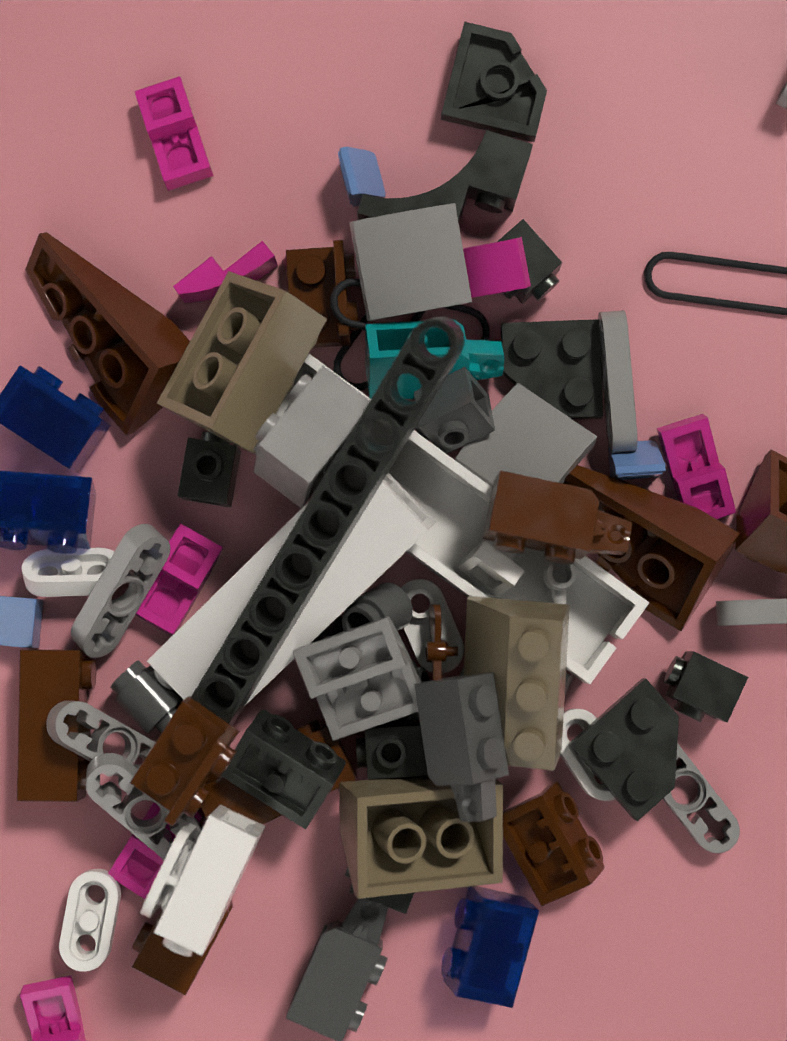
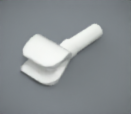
M551 563L543 572L544 583L552 590L554 603L566 604L567 588L576 580V568L573 564H566L567 580L565 583H559L553 578V564Z

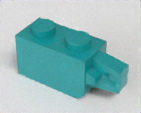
M452 319L463 331L464 347L449 374L466 367L476 380L502 376L505 362L502 342L466 339L464 326L455 319ZM423 321L365 324V369L369 398L373 397L412 330ZM432 327L426 333L425 346L432 355L444 357L449 350L450 339L443 329ZM402 374L397 383V390L403 399H414V392L422 388L421 384L415 376Z

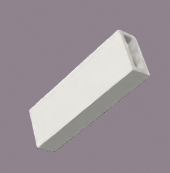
M346 465L344 469L346 484L355 490H363L366 485L364 471L356 465ZM387 473L247 703L295 658L293 654L294 649L310 644L436 523L389 473ZM307 504L147 660L154 668V675L162 686L175 690L183 700L188 696H192ZM319 509L317 514L319 526L326 532L337 533L339 529L337 516L330 510ZM293 553L291 564L294 570L303 576H310L312 574L310 560L303 554ZM267 596L266 607L268 612L277 618H285L286 608L283 602L276 597ZM241 639L240 646L243 654L251 659H259L260 652L257 645L248 639ZM216 681L215 687L218 695L225 700H234V693L231 687L224 682Z

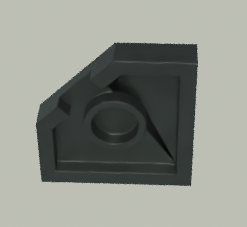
M464 22L441 113V120L535 142L547 89L539 76L535 75L521 53V47L512 33Z
M599 319L501 324V342L505 361L503 375L514 385L517 383L521 384L572 420L599 419L604 416Z
M642 678L569 743L577 755L636 821H639L675 788L679 716L646 678Z

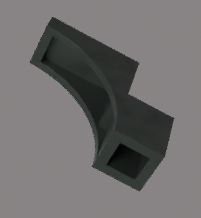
M486 130L474 156L449 181L426 193L404 198H381L363 194L357 211L358 220L455 203L459 223L467 198L475 200V206L488 212L502 213L503 209L513 212L533 144Z

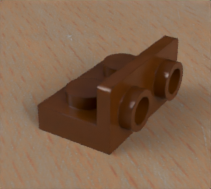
M333 240V247L286 250L288 292L327 319L313 348L350 345V331H359V329L349 327L338 321L330 307V297L333 289L341 281L349 278L356 279L354 253L345 254L343 240ZM346 287L338 296L339 310L346 318L358 321L357 301L348 302Z
M188 696L176 710L130 781V784L170 811L164 820L173 827L184 814L192 819L210 794V792L202 788L210 775L213 774L219 778L237 752L229 746L239 731Z
M558 782L548 785L541 793L503 811V837L541 906L591 885L605 868L599 844L593 837L587 835L578 818L579 812L574 799L570 794L562 790Z

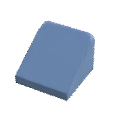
M347 146L339 148V165L350 205L353 204V207L359 206L363 194L385 198L386 192L375 154L371 151Z
M637 441V450L629 452L611 453L608 446L610 477L618 480L657 478L666 471L665 462L655 441Z
M0 596V645L39 648L44 599Z

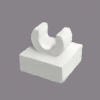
M485 540L472 549L458 567L495 597H499L514 587L525 571L512 561L516 553L497 550L494 548V543L491 545Z

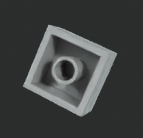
M322 366L313 378L305 374L297 382L288 395L287 399L291 402L284 414L279 417L273 413L265 421L255 437L259 442L254 448L256 454L254 473L301 509L315 493L370 400L325 366Z

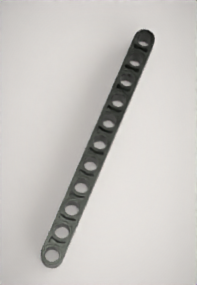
M434 317L419 323L412 330L192 694V699L231 726L235 723L462 353L464 334L461 327L454 320L447 317ZM432 327L443 329L450 339V347L444 357L432 355L425 346L426 333ZM402 374H411L419 380L422 393L416 402L407 401L400 396L397 390V383ZM375 419L384 420L392 427L394 439L390 446L379 445L372 439L370 427ZM353 464L364 471L366 485L363 490H355L346 484L344 479L346 465ZM319 509L330 510L337 516L339 521L337 533L326 532L319 526L317 521ZM293 553L303 554L310 560L312 564V574L310 576H303L294 570L291 564ZM267 596L276 597L283 602L286 608L285 618H277L268 612L266 607ZM241 639H248L257 645L260 652L259 659H251L243 654L240 646ZM221 681L228 684L234 693V700H225L219 696L216 691L215 682Z

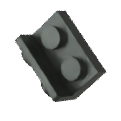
M261 710L246 729L235 748L236 755L221 776L306 829L347 763L344 759L337 756L330 746L310 739L296 730L284 717L272 715L266 710Z

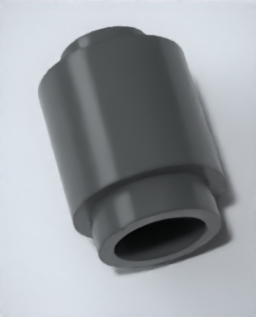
M381 583L359 596L345 610L342 617L343 630L345 632L389 616L396 630L399 631L411 621L413 609L410 598L396 584Z
M139 660L124 671L110 686L117 695L115 701L147 734L155 728L162 734L178 706L183 701L175 690L165 688L158 682L152 666L146 668Z

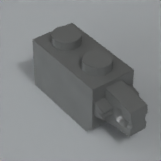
M494 672L448 677L414 684L429 778L436 786L451 785L462 822H479L497 817L495 779L508 776L509 771Z
M365 898L357 899L343 922L336 920L324 926L291 1001L286 1019L335 1041H343L347 1029L353 1032L357 1031L368 1005L360 1001L367 983L377 985L388 957L380 954L383 946V940L380 939L388 907Z

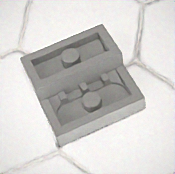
M455 203L349 222L367 321L472 302Z
M517 383L492 410L495 431L464 445L456 456L455 461L491 487L500 470L564 483L565 477L593 449L597 436Z
M389 616L293 650L310 698H317L333 740L418 712L414 684L421 683L405 645Z

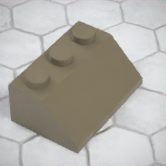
M228 271L157 404L214 435L255 454L254 448L259 442L255 438L256 434L265 421L273 413H277L285 396L292 389L294 380L310 350L315 346L318 335L327 319L285 290Z
M468 596L464 676L494 672L508 766L555 771L562 750L570 604Z
M429 776L339 782L340 835L356 898L361 899L503 883V784L495 779L497 817L479 822H462L451 785L436 786Z

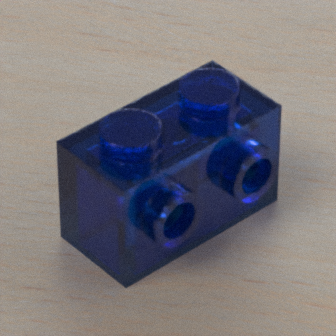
M20 365L0 394V424L68 469L79 473L111 426L99 417L104 408L80 392L75 400L60 392L59 388L63 381L42 367L38 366L35 372L32 373Z
M0 471V547L9 550H24L27 548V545L47 546V549L52 552L62 554L75 553L77 548L90 549L96 503V490L92 477Z
M479 886L468 887L466 898H462L456 908L454 922L457 931L453 945L445 950L441 964L443 981L456 997L513 1008L539 910L525 897Z

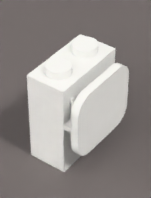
M219 805L209 815L194 846L192 840L197 826L188 822L180 829L140 914L151 918L162 905L164 912L154 933L164 937L162 944L165 947L183 956L190 957L193 952L201 956L203 955L221 923L266 827L265 825L223 805Z

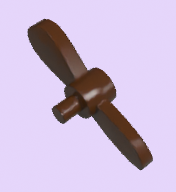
M431 604L428 613L431 641L426 642L425 655L426 662L433 663V680L443 679L442 662L446 661V657L458 656V646L446 647V643L441 641L440 604Z

